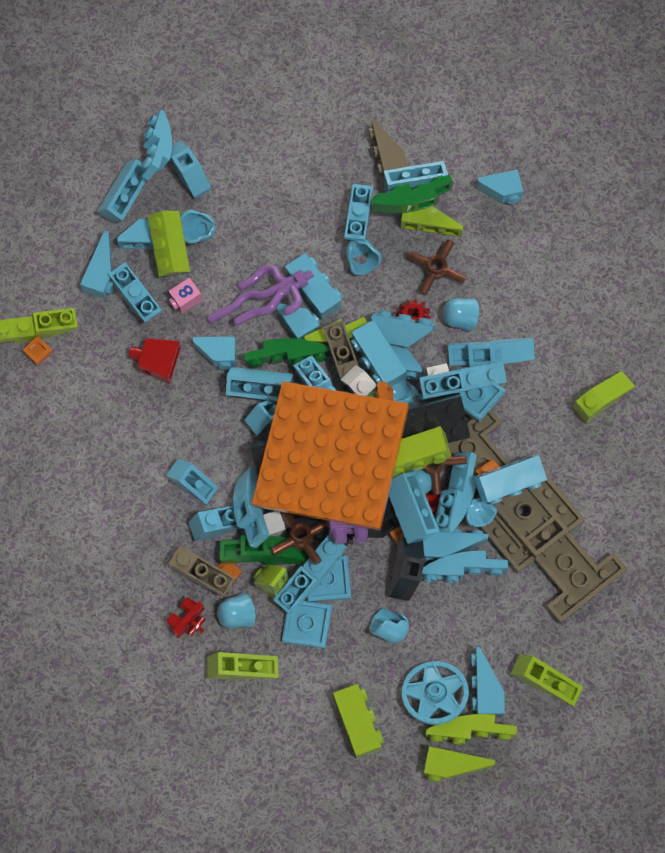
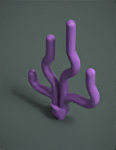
M262 266L250 278L239 283L238 289L245 290L253 286L267 273H272L278 284L264 291L249 290L242 293L233 303L209 315L207 322L214 323L239 309L248 299H267L273 296L267 306L251 309L236 317L234 323L240 325L256 316L270 314L277 308L281 299L291 293L294 302L284 309V313L290 315L296 312L302 304V298L298 289L309 285L308 280L313 278L314 274L311 269L305 273L299 270L293 276L285 278L276 266Z

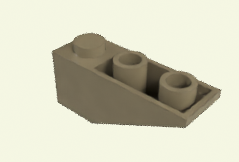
M375 119L372 120V128L368 129L370 140L375 141L376 146H373L375 158H379L380 164H377L379 176L384 178L385 170L408 167L404 150Z
M343 320L323 326L339 379H342L355 365L359 367ZM340 380L343 390L347 389L348 387Z
M181 545L169 562V566L173 571L225 597L236 579Z

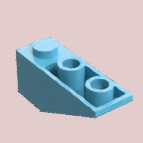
M234 506L198 512L188 522L195 542L241 529L237 527Z
M455 529L453 532L436 533L423 540L425 561H436L452 554L466 552L486 543L489 534H484L480 530L462 533V530Z
M476 647L475 653H471V667H476V675H472V689H476V697H472V711H477V714H494L495 717H503L505 714L504 690L480 647Z

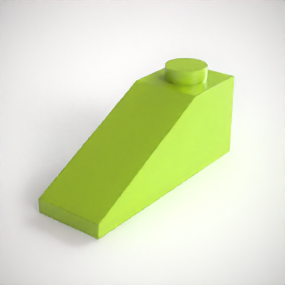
M433 206L414 212L402 213L401 229L462 237L463 226Z
M620 371L577 399L573 409L587 424L635 388V385L623 371Z
M266 565L264 569L260 568L254 576L255 586L273 599L289 581L287 569L281 566Z
M217 652L207 657V679L279 678L278 656Z
M519 654L510 673L527 685L571 706H575L583 689V686L531 655Z
M429 746L423 776H428V781L440 783L441 779L448 780L493 768L495 760Z

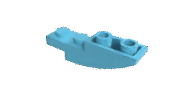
M162 109L157 115L153 114L147 123L149 127L143 135L145 138L143 147L148 149L146 152L148 157L142 164L144 170L141 177L148 181L156 171L160 172L168 163L172 152L170 125L165 111Z
M534 338L491 340V342L449 343L448 345L450 366L470 365L471 367L503 361V364L535 359Z
M312 355L293 365L304 385L336 391L332 386L330 378Z
M503 361L419 377L423 399L507 382Z
M472 452L455 453V456L467 455V464L453 465L448 490L441 491L435 520L440 531L438 533L453 532L464 518L476 490L473 472L477 457Z
M250 467L238 478L235 484L233 506L237 527L245 529L249 546L257 548L270 535L261 508L252 505L258 478L255 468Z
M328 535L315 550L322 561L314 565L309 558L303 566L299 567L273 600L291 614L336 565V561L348 547L345 544L336 545L333 537Z
M486 551L456 553L440 558L423 567L421 578H424L425 582H437V579H446L448 583H458L459 580H463L464 571H468L469 575H480L481 572H490L489 575L502 576L503 573L507 572L508 560L486 559Z

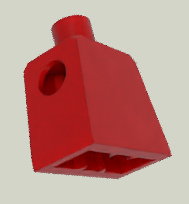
M147 338L143 348L131 346L129 358L138 360L137 366L140 372L170 384L181 350L180 342Z

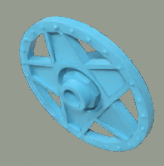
M440 661L426 662L414 668L407 675L402 687L403 703L409 714L418 721L431 725L444 724L457 718L465 709L469 697L468 684L464 675L451 664ZM437 667L448 669L455 675L442 678ZM424 670L423 682L410 683L416 674ZM463 686L464 696L459 705L453 694ZM407 696L420 701L418 713L410 706ZM438 709L450 714L443 718L431 719V716Z

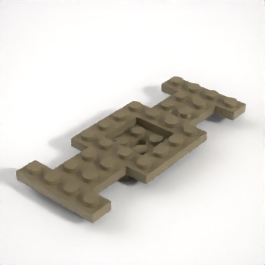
M492 410L489 411L480 423L474 419L467 423L471 438L448 443L451 456H455V453L472 452L477 455L473 472L474 476H477L475 472L477 469L492 459L500 467L510 464L487 437L502 425L501 420ZM432 463V464H430V465L433 466V467H438V466L440 465V463H439V464ZM546 474L547 480L541 482L542 486L529 490V487L521 490V494L513 497L509 495L503 496L502 501L493 504L497 508V514L493 521L479 528L484 534H489V540L504 558L508 560L517 573H520L533 561H536L562 592V594L546 606L561 624L625 573L627 567L614 552L598 565L594 563L570 534L571 531L585 521V518ZM476 486V491L478 495H476L473 499L481 498ZM526 506L530 509L531 514L526 517L521 516L518 509Z

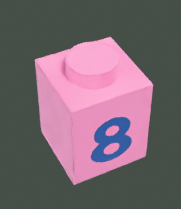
M190 278L169 290L171 306L174 310L179 309L181 313L202 301L200 291Z

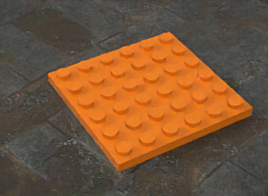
M282 381L252 505L254 507L381 531L409 404Z

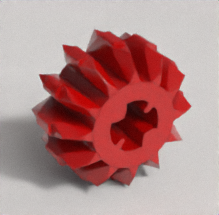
M416 298L413 303L407 299L405 301L406 305L400 304V311H396L397 317H399V314L413 316L411 318L413 320L419 321V318L431 319V316L428 315L430 309L424 308V301L417 304L418 300Z

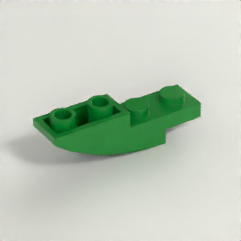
M450 174L446 176L441 175L434 178L430 183L417 185L414 190L411 189L409 183L397 185L385 194L379 193L371 199V210L379 213L396 214L437 205L438 195L452 190L453 180Z
M296 338L263 341L264 349L244 353L246 366H251V368L262 367L264 363L268 362L278 364L288 358L289 366L311 355L317 363L323 362L330 357L328 346Z
M241 536V540L220 541L221 564L265 562V566L302 564L307 562L308 555L305 550L299 551L291 547L274 556L271 548L289 539L287 537L269 536L257 548L249 546L247 536Z

